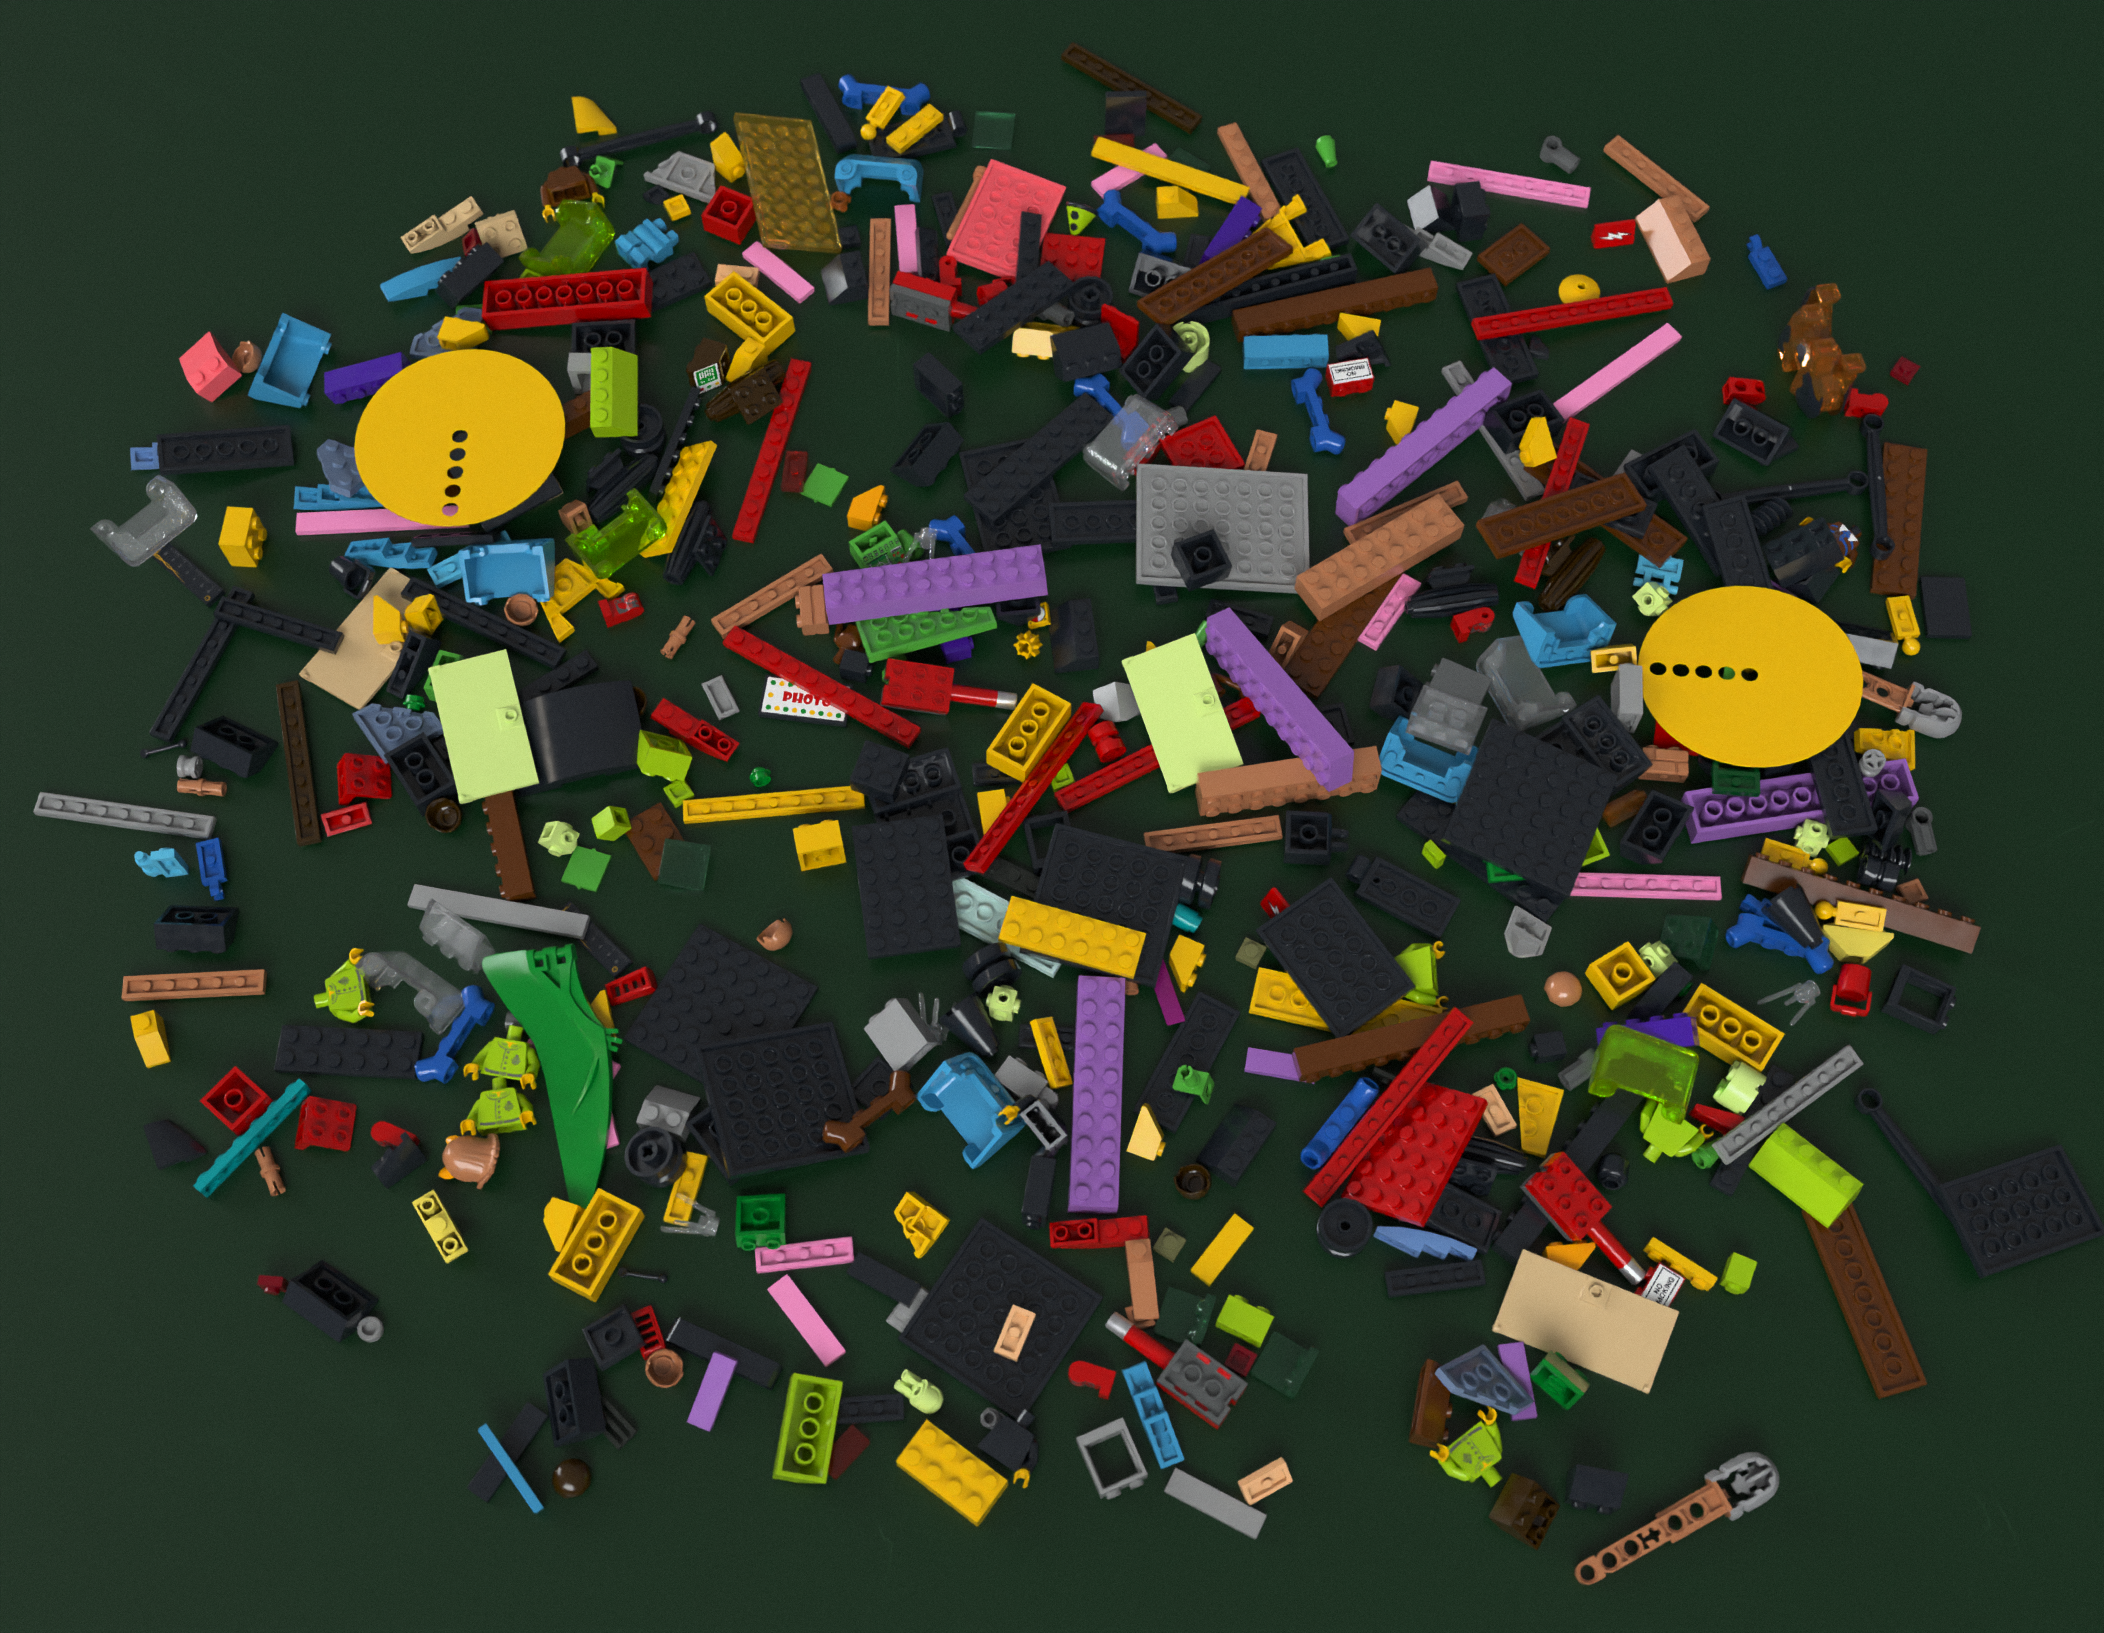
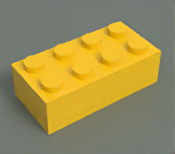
M735 271L704 296L709 313L742 339L746 340L750 337L764 345L767 356L795 332L793 317Z
M1033 683L987 749V764L1024 783L1071 717V703Z
M1703 983L1699 985L1682 1013H1688V1017H1696L1699 1043L1702 1048L1730 1065L1735 1060L1742 1061L1760 1073L1785 1035Z
M598 1188L548 1275L554 1282L596 1303L645 1217L641 1209Z
M928 1420L924 1422L896 1460L898 1467L977 1527L1008 1486V1480Z

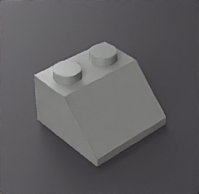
M656 1085L645 1098L636 1123L640 1130L647 1127H659L666 1130L680 1142L686 1143L689 1130L685 1123L696 1116L701 1098Z

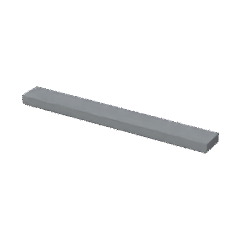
M1461 360L1442 368V374L1457 396L1462 393L1468 384L1475 383ZM1484 425L1479 428L1480 432L1525 501L1543 494L1545 488L1541 482L1523 470L1524 464L1520 459V450L1505 455Z
M40 792L33 811L38 816L206 840L212 838L217 822L215 816Z
M414 884L407 904L409 908L578 939H584L590 921L589 915Z
M1850 1044L1845 1046L1714 1142L1712 1147L1725 1165L1730 1164L1777 1129L1783 1122L1788 1121L1862 1066L1863 1062Z

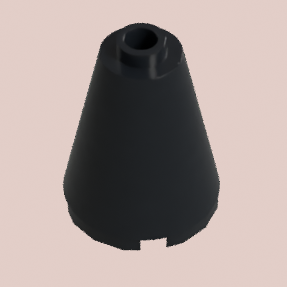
M1799 883L1796 884V889L1791 886L1771 899L1772 905L1769 908L1765 905L1762 907V913L1803 948L1807 949L1810 947L1813 950L1823 943L1822 938L1825 935L1807 895Z
M976 991L938 1019L980 1057L986 1055L989 1058L999 1050L997 1048V1045L1000 1044L999 1039Z

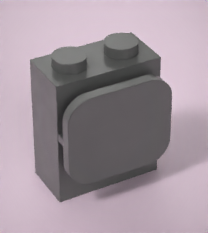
M1442 658L1440 664H1435L1430 676L1433 679L1431 683L1426 682L1421 694L1425 695L1423 704H1426L1430 711L1450 720L1461 719L1472 724L1490 687L1492 678Z

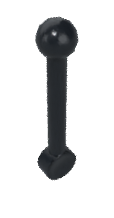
M181 739L178 743L156 749H142L140 755L146 759L150 754L177 747L185 748L187 741Z
M625 1267L618 1269V1275L622 1278L633 1276L659 1280L660 1283H666L668 1280L666 1274L653 1275L628 1271Z

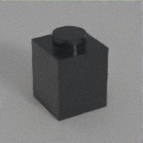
M845 649L839 666L840 677L866 684L868 676L872 677L875 665L869 663L865 653Z
M1562 1031L1533 1035L1530 1043H1528V1052L1530 1057L1534 1058L1535 1064L1564 1059L1567 1050Z

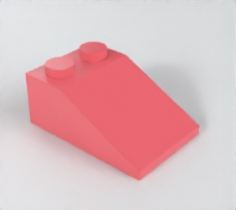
M210 331L179 358L188 382L198 395L210 402H213L242 376L239 369Z

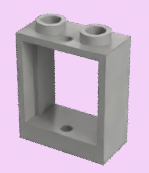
M569 353L567 372L575 394H583L591 390V375H584L591 374V353Z
M1633 663L1620 664L1611 682V711L1628 733L1635 732L1643 715L1642 666Z
M1123 1418L1076 1438V1443L1100 1499L1105 1496L1107 1500L1120 1495V1490L1129 1486L1130 1489H1134L1144 1484L1143 1480L1147 1478V1472ZM1121 1434L1137 1473L1104 1488L1087 1448Z

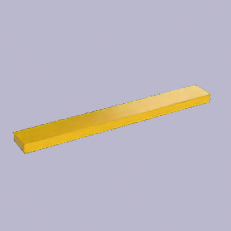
M1098 137L1091 152L1092 157L1235 205L1241 196L1247 198L1250 189L1248 186L1102 137Z
M851 786L683 800L684 824L864 809L865 801L864 794L851 790Z

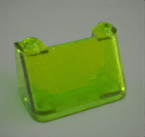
M563 199L556 209V219L561 225L540 253L534 248H526L518 258L526 268L543 276L588 273L614 237L613 225L597 203Z
M635 488L626 494L629 502L627 506L625 504L621 506L624 513L592 537L584 533L583 537L579 538L573 533L565 539L578 561L598 579L609 578L615 571L666 534L667 525L664 519Z
M1612 1025L1605 1031L1594 1054L1588 1092L1601 1097H1609L1619 1087L1663 1103L1661 1109L1662 1116L1668 1121L1681 1125L1686 1116L1699 1065V1056L1696 1052L1621 1025Z

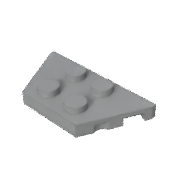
M679 151L668 160L658 164L659 168L651 173L647 171L644 174L645 181L656 185L659 184L662 187L709 203L716 193L715 165Z

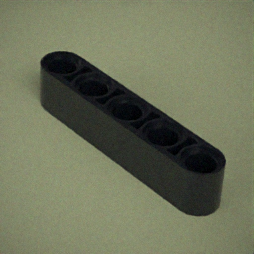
M818 72L800 79L801 88L836 153L841 154L856 148L857 142L854 134L820 73Z
M675 1317L664 1339L668 1344L709 1363L714 1351H719L739 1360L734 1371L735 1375L768 1390H773L783 1369L782 1365L677 1317Z

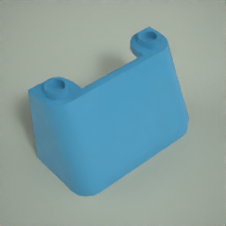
M852 154L842 159L836 166L835 181L838 190L850 196L853 188L862 187V178L897 180L901 183V191H906L909 194L910 201L920 202L923 167L917 160Z
M282 313L248 396L257 400L300 408L301 405L306 406L310 397L307 391L323 353L328 354L332 343L328 342L331 334Z
M553 538L497 541L493 544H471L459 550L467 603L474 602L477 606L486 605L488 600L492 598L512 597L518 593L528 594L532 598L537 599V602L550 601V598L554 596L555 542Z
M1587 594L1570 597L1563 611L1533 614L1534 607L1528 601L1517 602L1513 611V618L1529 657L1538 668L1590 662V650L1608 646L1616 627V623Z
M1399 715L1388 733L1379 756L1382 768L1381 774L1446 802H1457L1479 748L1469 744L1463 745L1457 751L1456 756H1453L1414 740L1417 732L1415 723Z
M971 1052L944 1060L917 1093V1099L925 1110L932 1112L942 1110L969 1144L963 1150V1157L972 1169L980 1167L1027 1124L1019 1114L1009 1124H1004L1008 1120L1007 1116L1004 1114L998 1116V1114L1006 1106H1012L1015 1101L985 1063L976 1054Z

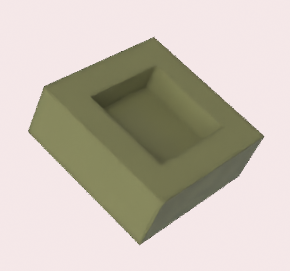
M1246 937L1235 960L1256 969L1267 947Z
M1165 1228L1153 1246V1250L1174 1262L1185 1245L1186 1240Z

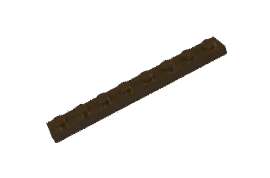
M1074 42L1061 54L1062 61L1115 91H1146V109L1189 134L1202 121L1200 114Z
M296 680L277 684L276 691L296 840L299 847L322 842L301 686L299 681Z

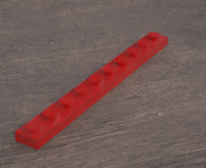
M1667 287L1474 318L1471 324L1477 340H1484L1671 309L1673 301Z
M791 358L786 378L779 393L783 403L774 408L732 534L735 540L749 543L755 542L812 369L811 362Z
M1571 417L1569 418L1542 499L1568 491L1590 424ZM1551 542L1524 550L1514 579L1515 582L1533 589L1536 588Z
M736 625L723 641V645L726 648L907 748L911 747L921 732L919 726Z
M1245 697L1223 708L1231 731L1260 717V711L1255 709L1249 697ZM1152 744L1055 792L1054 797L1062 810L1069 813L1159 768L1160 765Z
M1087 702L1081 704L963 863L967 870L983 874L986 872L1104 711L1100 704Z
M1456 1007L1452 1008L1302 1191L1320 1207L1324 1206L1471 1027L1473 1022Z

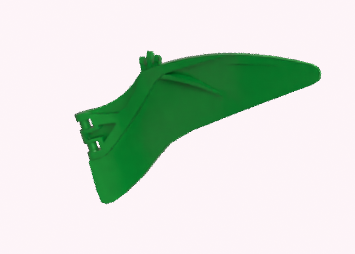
M566 944L562 948L558 946L546 947L541 951L536 949L528 951L519 950L486 956L482 961L483 971L506 1007L535 1044L545 1076L569 1203L586 1209L597 1190L609 1137L613 1094L611 1051L618 1052L619 1049L613 1046L612 1042L622 1044L623 1039L612 1037V1033H619V1029L606 1028L591 1007L580 979L577 966V952L574 944ZM562 957H565L566 963H562ZM539 960H543L544 966L540 967Z

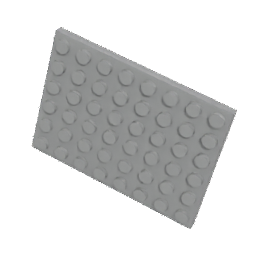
M1137 463L1136 584L1186 587L1171 557L1173 545L1181 540L1214 529L1232 564V568L1228 578L1201 588L1297 593L1294 589L1296 577L1309 569L1307 474Z

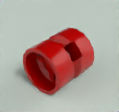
M1109 720L1096 724L1088 731V737L1092 745L1096 747L1095 751L1099 760L1103 763L1118 759L1127 749L1122 738L1118 737L1119 732L1114 722Z

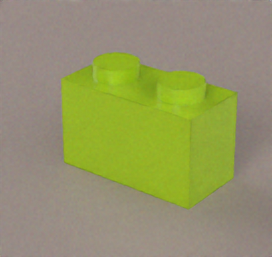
M1229 1295L1215 1326L1260 1348L1274 1316L1270 1315L1271 1312L1264 1307L1257 1306L1255 1308L1249 1305L1248 1300L1239 1295L1234 1297Z

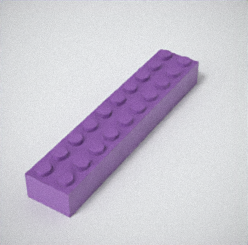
M1494 367L1488 372H1483L1474 384H1468L1459 396H1453L1447 405L1442 409H1437L1428 421H1422L1416 430L1411 434H1406L1397 446H1391L1382 458L1375 459L1369 468L1364 472L1360 471L1351 483L1344 484L1338 490L1335 514L1348 526L1368 519L1483 425L1490 407L1508 401L1512 383Z
M1041 544L822 574L829 625L1048 595Z
M1230 607L1207 617V628L1205 629L1207 635L1205 647L1207 652L1217 659L1219 666L1228 672L1232 682L1239 685L1244 696L1250 698L1255 709L1261 711L1267 723L1277 730L1279 737L1283 741L1285 740L1288 743L1293 754L1298 755L1303 761L1305 768L1315 775L1317 782L1321 786L1323 785L1328 792L1351 782L1354 760L1353 749Z
M1906 758L1886 761L1880 773L1874 777H1867L1861 773L1870 805H1872L1877 789L1903 792L1912 802L1911 809L1919 800ZM1811 773L1760 780L1759 797L1712 794V788L1686 791L1681 799V802L1694 807V811L1686 822L1691 844L1797 828V826H1802L1805 819L1815 820L1822 824L1825 823Z
M1078 976L1068 1213L1116 1215L1118 1210L1125 978Z

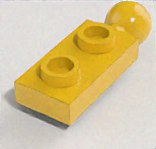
M887 86L865 118L870 123L865 124L861 128V136L865 140L875 138L877 127L885 128L905 99L902 92Z
M1909 595L1887 598L1885 604L1896 640H1904L1902 650L1905 654L1910 656L1917 654L1920 651V643L1914 638L1919 637L1920 631Z
M1768 838L1763 842L1761 853L1770 856V861L1778 863L1779 859L1793 863V868L1800 870L1802 866L1815 870L1814 874L1819 876L1824 875L1828 870V864L1824 859L1815 858L1809 860L1810 854L1803 852L1800 848Z
M1827 901L1819 902L1815 906V914L1822 920H1827L1833 916L1834 924L1883 932L1886 908L1837 901L1836 908Z

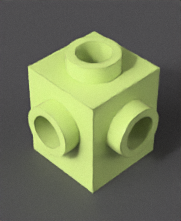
M1647 582L1632 596L1639 605L1638 609L1646 616H1661L1669 609L1667 606L1672 602L1668 590L1657 582Z
M1805 819L1802 826H1797L1793 836L1796 839L1794 847L1800 848L1803 852L1816 858L1821 848H1826L1830 837L1826 835L1827 826L1815 820Z
M560 821L547 822L538 843L549 849L548 852L552 855L571 854L577 847V839L580 833L573 830V827L568 823Z
M1660 940L1652 945L1648 942L1639 950L1640 958L1656 979L1661 977L1674 961L1678 962L1671 954L1670 949L1662 944Z
M1001 985V987L994 986L993 993H988L986 1006L989 1007V1016L1000 1021L1007 1020L1012 1022L1014 1013L1018 1014L1021 1000L1018 999V992L1007 985Z

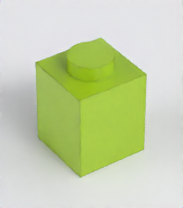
M608 806L592 818L597 839L615 841L631 829L626 808Z
M1733 1252L1727 1259L1719 1285L1724 1286L1725 1290L1730 1293L1743 1294L1749 1289L1757 1261Z

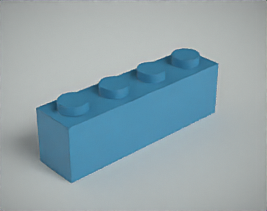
M1327 335L1244 336L1243 339L1244 369L1327 368L1329 358Z

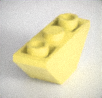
M1834 923L1823 924L1821 927L1825 935L1824 937L1830 940L1828 949L1841 962L1864 964L1885 948L1894 938V933H1887L1885 930L1879 932L1854 927H1840Z
M434 1189L412 1202L447 1264L469 1251L462 1234Z

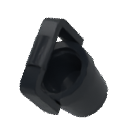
M338 556L331 562L329 567L330 574L344 587V592L357 600H363L370 589L375 575V570L359 559H355L353 562L343 556ZM361 585L359 594L353 591Z

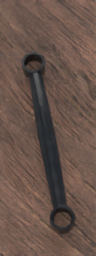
M705 111L700 113L696 120L628 135L582 149L576 146H567L560 151V157L564 167H578L582 164V160L654 144L700 131L702 134H711L718 129V122L713 112Z
M1868 414L1860 424L1859 430L1866 437L1869 495L1875 538L1869 547V553L1877 560H1886L1893 552L1895 543L1887 534L1885 481L1879 434L1885 423L1879 415ZM1866 423L1875 425L1877 429L1870 428ZM1876 544L1885 546L1888 551L1880 550Z
M1856 470L1850 472L1847 478L1778 485L1721 494L1714 489L1713 491L1720 501L1745 495L1747 504L1767 502L1775 496L1788 500L1846 491L1851 495H1861L1869 483V478L1864 472ZM1856 479L1860 481L1863 486H1854L1850 482V480Z
M1873 1088L1863 1089L1855 1097L1854 1104L1856 1109L1862 1114L1871 1115L1919 1183L1950 1220L1935 1190V1187L1942 1184L1903 1132L1881 1107L1883 1103L1881 1094ZM1867 1094L1873 1097L1876 1107L1873 1109L1867 1108L1861 1101L1862 1095Z

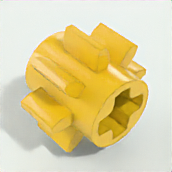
M1028 630L1025 634L1020 633L1016 636L1019 641L1013 644V646L1016 647L1017 655H1022L1029 659L1031 656L1035 657L1040 653L1038 648L1043 644L1040 643L1038 634H1031V631Z

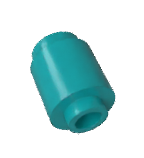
M1180 902L1176 907L1172 924L1187 933L1190 931L1194 934L1203 918L1199 916L1197 911Z

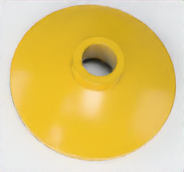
M1571 275L1561 282L1559 297L1564 304L1596 299L1600 297V289L1598 284L1588 276Z

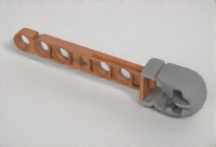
M1862 670L1863 680L1867 684V687L1863 688L1862 697L1896 711V723L1903 726L1908 724L1910 729L1933 738H1945L1958 729L1962 719V711L1959 704L1951 697L1931 688L1924 689V686L1917 682H1913L1907 690ZM1884 688L1888 692V696H1880L1877 693V689ZM1913 702L1921 703L1918 712L1911 710Z
M1747 1452L1729 1460L1720 1466L1719 1471L1712 1470L1705 1474L1706 1486L1655 1514L1657 1519L1599 1551L1596 1557L1592 1555L1580 1562L1575 1568L1576 1579L1584 1585L1593 1584L1606 1577L1605 1573L1615 1572L1669 1540L1673 1544L1722 1515H1726L1730 1520L1734 1521L1742 1516L1743 1511L1749 1512L1774 1496L1779 1487V1473L1776 1466L1768 1457L1757 1452ZM1747 1470V1474L1744 1476L1738 1473ZM1734 1471L1738 1474L1735 1475V1481L1731 1483L1736 1494L1741 1492L1749 1494L1750 1498L1745 1501L1736 1502L1732 1508L1727 1500L1730 1498L1725 1488L1721 1490L1716 1481L1728 1478L1729 1474ZM1754 1485H1755L1757 1488H1760V1487L1763 1486V1489H1758V1490H1755V1491H1752V1492H1750V1489H1749V1488L1752 1487V1486H1754ZM1698 1503L1702 1506L1703 1514L1700 1518H1695L1690 1514L1691 1504ZM1676 1515L1680 1518L1681 1527L1679 1530H1672L1669 1527L1668 1519L1670 1516ZM1649 1528L1652 1531L1657 1530L1659 1533L1656 1536L1657 1542L1653 1539L1645 1542L1644 1544L1647 1548L1644 1549L1642 1541L1636 1535L1640 1534V1538H1644L1650 1534ZM1627 1540H1632L1637 1544L1638 1551L1635 1555H1629L1625 1552L1624 1544ZM1607 1552L1612 1553L1616 1558V1564L1612 1568L1606 1567L1602 1562V1557ZM1584 1565H1589L1594 1570V1576L1589 1581L1583 1579L1580 1575V1569Z

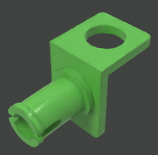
M597 156L595 165L590 167L593 171H589V174L597 185L610 188L615 166L623 165L624 162L609 156Z
M1187 1065L1178 1068L1173 1083L1174 1090L1199 1095L1205 1104L1209 1103L1214 1087V1081L1209 1073L1193 1070L1191 1066L1187 1067Z

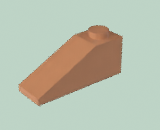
M1150 1238L1125 1241V1255L1134 1321L1159 1319Z

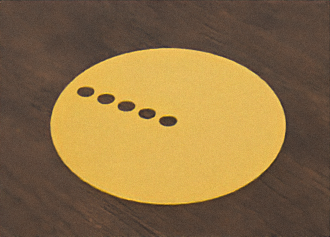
M466 349L444 352L427 357L406 367L389 379L375 393L366 406L357 427L354 446L355 461L361 479L368 491L380 504L396 515L413 522L431 526L451 527L476 524L500 516L517 507L534 494L547 480L557 464L563 448L565 418L561 402L552 385L540 372L524 361L507 354L489 350ZM458 430H464L468 433L467 439L460 443L453 441V434ZM456 448L465 450V457L459 461H454L450 458L451 451ZM454 466H459L463 469L462 476L457 479H451L447 475L448 470ZM450 485H458L461 491L456 497H448L445 495L446 488ZM448 503H455L458 506V511L452 516H446L442 512L443 507Z
M1720 587L1706 590L1681 600L1664 612L1652 625L1642 643L1638 659V665L1642 666L1643 699L1659 725L1670 736L1690 750L1718 762L1735 766L1762 768L1783 766L1808 759L1822 752L1837 741L1849 728L1857 714L1863 694V675L1860 661L1854 646L1842 629L1829 616L1808 602L1784 592L1762 587ZM1658 662L1664 664L1667 670L1663 675H1655L1650 671V666ZM1677 664H1684L1689 668V674L1680 677L1675 675L1672 669ZM1701 665L1708 666L1712 670V675L1708 678H1701L1697 676L1696 668ZM1722 667H1730L1734 670L1735 676L1732 679L1726 680L1719 676L1718 671ZM1747 668L1754 669L1758 673V678L1754 681H1747L1743 679L1741 672Z

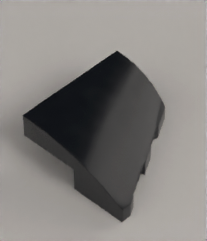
M1374 330L1335 346L1339 362L1368 358L1371 368L1372 364L1384 363L1385 367L1391 366L1390 359Z
M171 1120L156 1121L143 1126L159 1170H163L183 1160L188 1163L208 1154L205 1148Z
M407 1132L400 1136L403 1142L399 1146L389 1147L384 1155L371 1167L387 1189L428 1161Z

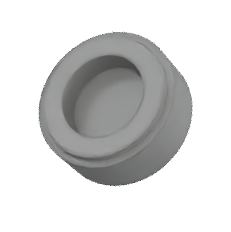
M368 1316L359 1322L357 1332L364 1341L375 1342L382 1337L384 1325L377 1317Z

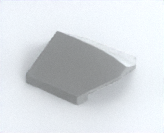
M1113 682L1093 690L1094 704H1100L1104 710L1098 720L1128 721L1132 717L1141 714L1130 684Z
M1514 906L1504 933L1509 952L1518 958L1542 955L1552 927L1522 908Z

